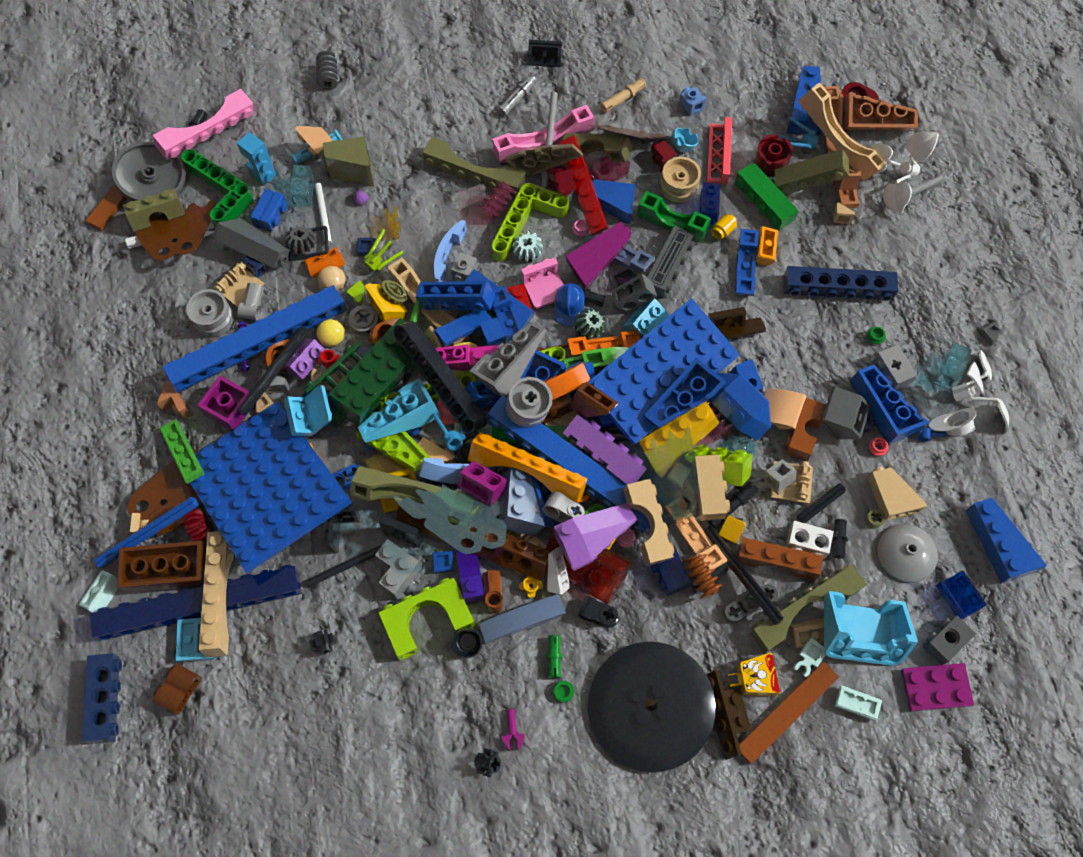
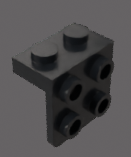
M354 502L326 520L329 522V529L325 530V540L335 553L339 552L340 523L360 522V514Z

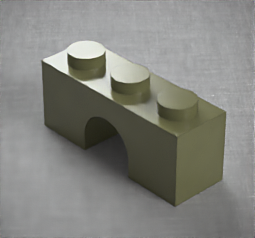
M175 188L123 205L125 215L134 232L150 227L149 216L154 212L164 213L168 220L186 215Z

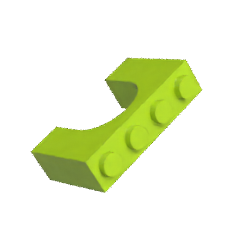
M454 578L443 579L438 583L439 585L433 588L426 587L420 591V594L406 596L400 603L396 605L389 604L383 607L381 612H378L400 661L419 653L409 625L412 615L423 606L434 605L442 608L447 613L455 632L462 627L475 626L471 613Z

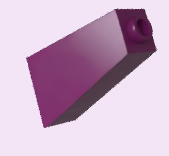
M622 222L566 255L567 264L585 290L591 286L630 242L631 231Z

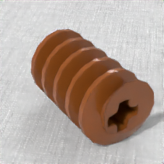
M698 554L682 562L683 564H688L685 567L686 571H692L689 574V578H696L692 584L693 586H699L696 589V593H703L699 598L700 600L716 594L722 584L714 583L718 576L711 577L715 570L707 569L711 562L703 561L707 554Z

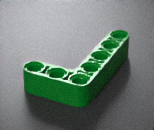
M187 149L182 152L181 159L186 169L225 195L210 211V218L214 226L216 227L217 222L237 219L253 201L249 186L196 151Z

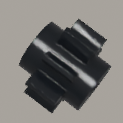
M320 630L312 634L313 639L309 640V644L313 652L317 651L318 655H324L333 651L332 645H336L333 633L328 634V630Z
M484 748L483 753H478L474 760L477 773L486 777H491L492 773H497L501 766V760L498 757L499 753Z

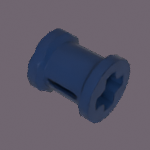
M246 256L242 262L246 266L245 269L251 270L256 277L262 276L267 268L266 264L249 256Z

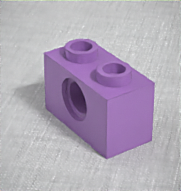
M306 338L285 364L284 368L294 378L304 379L318 363L317 359L325 349L315 339Z

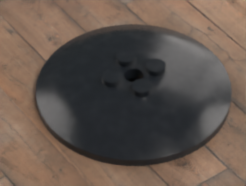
M661 642L635 643L615 652L599 668L589 691V720L598 742L616 761L638 771L663 772L675 769L690 761L707 742L715 720L714 692L703 668L683 650ZM648 699H654L657 702V708L654 711H648L645 708V702Z

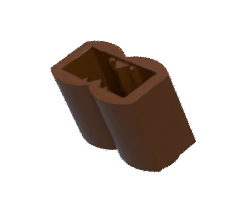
M176 664L167 671L166 680L163 685L156 688L153 694V702L179 715L199 685L202 677Z

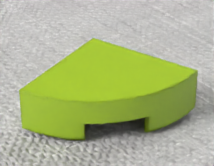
M359 280L346 291L347 295L358 305L363 302L365 295L364 285Z

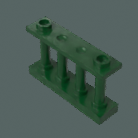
M357 342L354 346L349 345L344 350V355L317 380L308 382L304 387L303 397H306L324 382L334 389L339 383L331 375L339 370L346 376L351 371L344 363L350 358L357 363L362 359L357 353L361 344ZM329 406L333 413L331 424L337 428L347 418Z

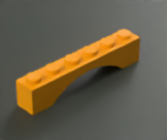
M481 432L471 443L468 457L470 462L475 461L486 468L507 466L522 470L542 482L551 492H560L576 503H579L583 496L587 478L582 477L578 473H573L559 465L552 464L541 457H536Z

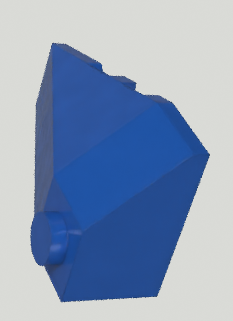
M695 358L644 416L658 428H661L714 397L726 381L699 359Z

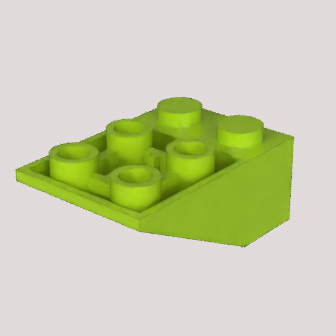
M697 445V447L685 455V459L692 464L695 456L719 455L720 461L724 462L723 480H726L730 485L742 486L751 477L753 454H749L745 450H735L733 452L728 451L724 447L710 449L707 445Z

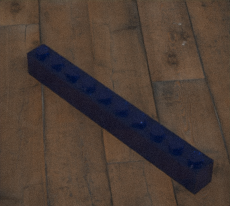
M284 565L274 571L268 569L261 571L257 575L245 574L240 576L239 579H227L226 612L302 594L299 571L295 566ZM204 584L196 589H181L179 593L175 594L163 593L158 598H142L132 604L126 602L120 603L118 607L99 608L97 612L90 613L92 638L104 641L176 624L177 620L201 618Z

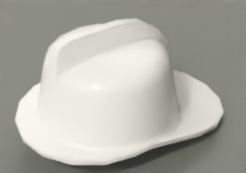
M964 408L938 416L930 421L929 427L934 431H946L948 435L954 437L964 436L975 430L974 418L976 417V411L972 408Z

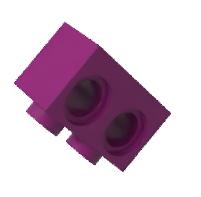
M473 461L460 472L457 487L491 506L504 494L507 479Z

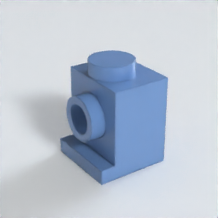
M686 87L681 92L679 103L692 116L704 110L706 97L702 96L696 87L691 89Z

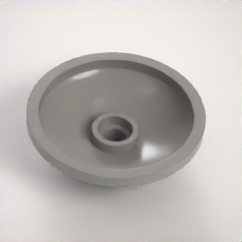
M909 524L892 526L881 535L877 543L876 552L879 564L889 576L905 583L922 581L934 571L937 565L938 553L934 541L925 531ZM908 547H912L914 552H911Z

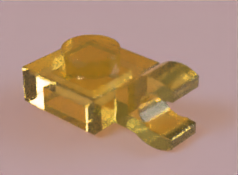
M394 207L393 213H388L386 208L384 213L388 220L392 240L399 239L398 232L401 231L399 221H395L398 217L397 207Z

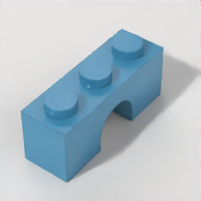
M248 132L237 142L240 153L249 160L245 164L249 175L265 186L273 180L276 173L265 143Z

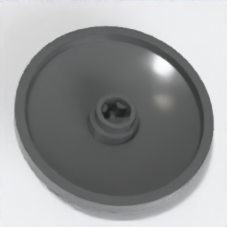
M139 142L127 146L117 154L112 164V177L116 188L124 197L131 201H137L149 195H155L174 188L177 194H179L185 185L186 171L180 156L178 155L175 158L166 160L155 147L154 142Z

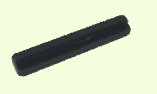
M838 483L799 513L797 519L801 523L808 522L844 494L846 488L841 483Z

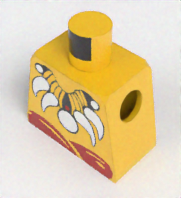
M772 653L740 662L737 665L738 673L727 675L729 687L741 686L742 694L745 696H777L780 693Z

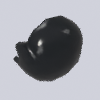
M462 627L456 630L452 636L451 649L460 658H472L482 648V636L472 627Z

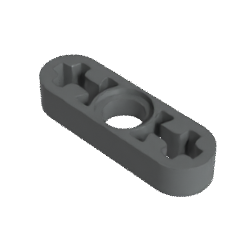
M770 584L761 587L764 592L765 590L772 592L770 600L773 603L778 597L777 589ZM749 593L728 604L723 615L727 622L737 623L762 608L757 602L754 609L746 607V599H753L755 601ZM740 603L742 610L737 613V618L729 616L730 609L733 611L739 609Z

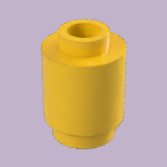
M724 214L713 225L711 229L712 235L718 240L725 239L737 227L736 218L733 215Z

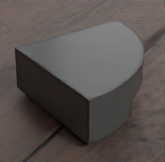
M994 321L979 331L990 346L998 339L999 326Z

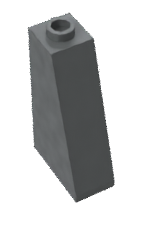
M243 219L217 222L212 239L272 268L284 266L287 263L290 250Z

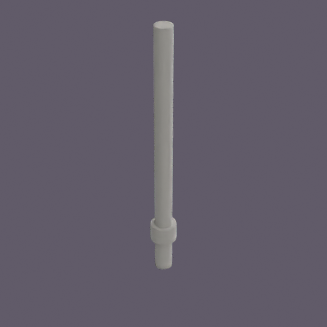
M551 92L546 145L553 144L557 92ZM546 170L541 172V187L548 189L549 179Z

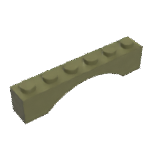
M431 137L422 152L424 163L442 169L444 172L453 173L460 178L469 179L476 184L485 185L492 190L501 191L508 196L516 197L521 187L526 183V171L512 166L485 168L472 165L458 157L447 142Z
M359 466L351 481L350 496L368 501L383 498H402L416 501L434 509L448 522L468 526L473 512L475 497L472 495Z
M843 565L834 572L835 576L832 578L827 576L819 581L818 584L820 586L813 589V587L805 590L802 593L803 597L799 600L795 597L786 603L787 607L782 611L778 608L784 617L781 623L774 625L770 619L767 621L761 619L753 625L755 629L750 634L764 654L780 645L786 639L788 628L797 613L815 602L824 600L828 591L842 593L845 600L862 590L867 583L855 567L850 565L846 568Z

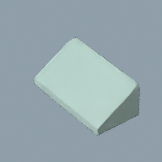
M102 570L80 601L79 606L100 616L119 589L117 588L118 578Z

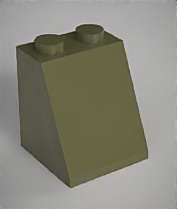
M365 136L323 143L324 150H321L322 161H324L325 171H329L331 178L374 186Z

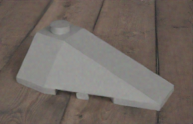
M531 322L515 333L513 339L505 345L501 343L497 346L499 349L490 355L488 353L484 355L470 372L493 393L500 397H506L513 384L521 378L546 333V329Z

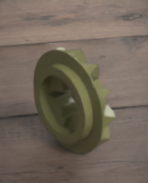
M384 280L382 282L380 290L383 292V296H386L394 304L401 305L406 302L408 298L407 293L400 284L391 280Z

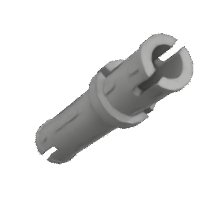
M529 74L498 108L499 113L502 116H507L522 97L527 96L532 86L537 83V79Z

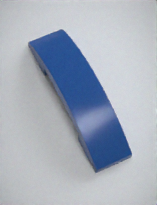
M741 229L735 294L754 296L756 251L759 231Z
M503 286L493 290L495 297L492 305L506 336V341L509 342L513 339V335L520 331L522 327L507 289Z

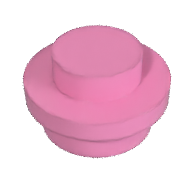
M584 219L577 220L572 226L573 233L577 236L583 237L590 232Z
M628 528L621 536L617 537L616 541L621 547L628 548L635 543L636 535L633 530Z

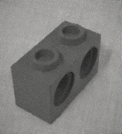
M643 274L611 290L615 306L625 313L657 297L653 281Z

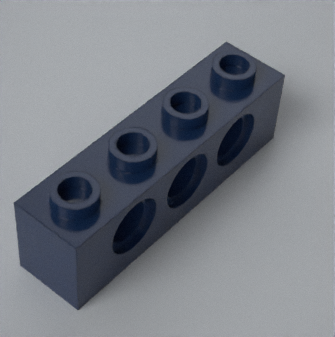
M113 653L87 656L82 742L88 744L116 742V736L119 733L117 714L120 712L118 693L121 691L119 672L122 670V661L119 656ZM108 673L107 679L102 682L103 674ZM106 693L107 698L103 703H101L100 698L103 694ZM105 715L106 719L104 723L100 725L99 719L101 716Z

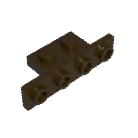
M745 307L708 313V318L726 339L766 332V327L760 317L746 320Z
M715 670L706 675L714 692L716 708L714 721L721 748L727 760L741 755L736 734L752 730L740 688L724 691L719 671Z

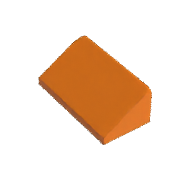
M337 247L330 249L327 254L313 256L304 260L312 278L318 277L320 271L328 266L339 268L345 265Z

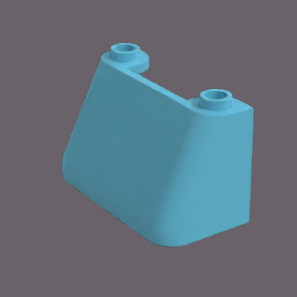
M828 591L824 597V648L828 657L894 666L901 664L918 643L905 602L888 600L880 609L845 605V597L839 592Z

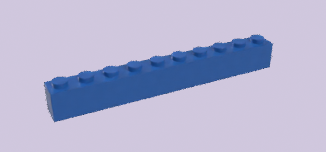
M334 285L324 288L314 295L307 296L297 303L290 304L285 309L273 312L264 319H259L228 336H223L211 344H206L199 350L189 352L178 360L170 361L162 368L175 392L178 393L267 350L275 343L293 337L301 326L310 329L325 320L345 312L344 300Z
M504 396L500 397L488 413V423L492 427L500 428L504 431V434L509 439H515L521 443L520 445L524 450L532 451L537 455L536 457H541L552 464L559 465L566 470L587 478L585 493L592 498L596 497L602 501L601 504L605 508L627 503L623 490L627 485L542 423L530 428L521 427L513 423L507 415L505 409L507 398ZM631 509L637 518L634 528L641 533L645 532L648 534L650 532V524L647 517L642 512Z

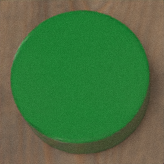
M567 681L558 682L553 689L554 698L560 703L569 702L574 696L572 684Z

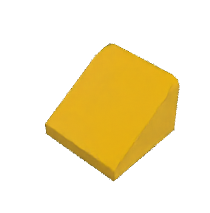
M728 515L719 535L723 539L737 544L746 523Z

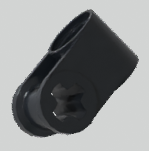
M585 596L577 615L578 617L605 628L616 626L618 612L614 607L602 603L595 598ZM609 613L612 614V618L606 621L605 616H608Z

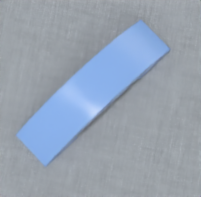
M464 220L455 224L446 233L438 246L434 260L436 282H444L447 275L446 264L444 263L453 243L460 245L467 231L466 221Z
M423 458L419 476L437 482L458 484L460 472L469 464H444L442 458ZM496 466L488 467V469L495 472Z

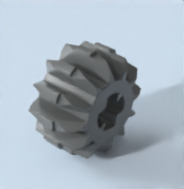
M305 225L302 227L296 226V228L290 227V230L286 232L285 245L290 252H295L296 255L298 253L304 255V252H310L312 248H315L316 238L311 228H306Z

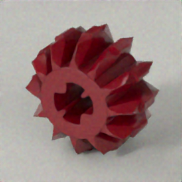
M200 508L193 509L183 516V525L187 536L190 537L191 541H207L208 532H213L211 522L205 511Z

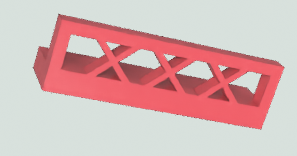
M725 117L724 125L710 124L707 183L728 184L731 162V117ZM713 130H721L723 134L717 137ZM718 143L722 148L717 151L712 146ZM716 156L721 160V163L718 165L712 161ZM717 171L721 178H711V174Z

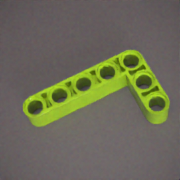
M531 183L524 184L492 243L494 260L503 262L508 258L515 236L519 237L532 209L557 218H564L569 212V199L566 196H562V194Z

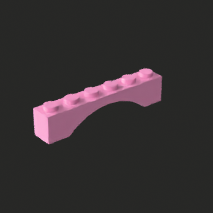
M239 89L226 96L221 109L206 122L187 128L167 127L153 135L154 145L166 160L175 158L183 151L192 149L196 144L208 140L209 137L221 133L229 126H234L242 119L249 118L254 113L253 102L242 89Z
M587 105L571 110L554 124L552 145L562 141L565 133L585 134L593 131L594 127L588 125H594V116ZM547 128L528 134L507 133L493 138V152L499 164L506 163L505 157L531 146L546 145Z

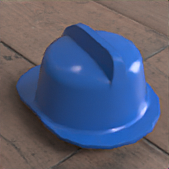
M565 284L556 293L555 317L564 326H574L576 315L584 309V291L577 284Z

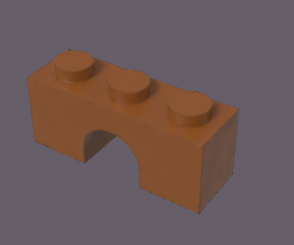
M806 397L796 428L790 429L793 430L791 436L788 435L784 446L787 447L785 454L806 462L809 460L817 438L807 434L805 427L811 426L819 429L823 422L821 419L826 404Z

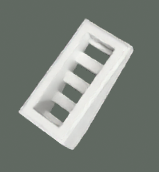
M557 547L548 554L547 590L548 592L563 594L570 586L563 551L560 547Z

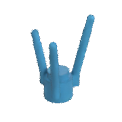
M789 117L790 121L808 132V134H804L801 140L778 135V137L782 139L785 137L795 147L815 149L819 139L815 135L816 131Z
M433 413L436 422L445 436L441 439L449 451L460 449L463 444L462 440L466 438L463 429L460 427V433L454 430L447 431L438 415Z

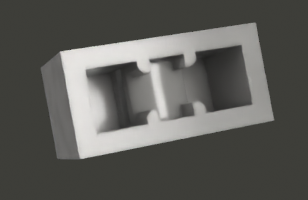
M899 345L879 352L874 359V365L891 382L890 385L895 390L911 384L918 376Z

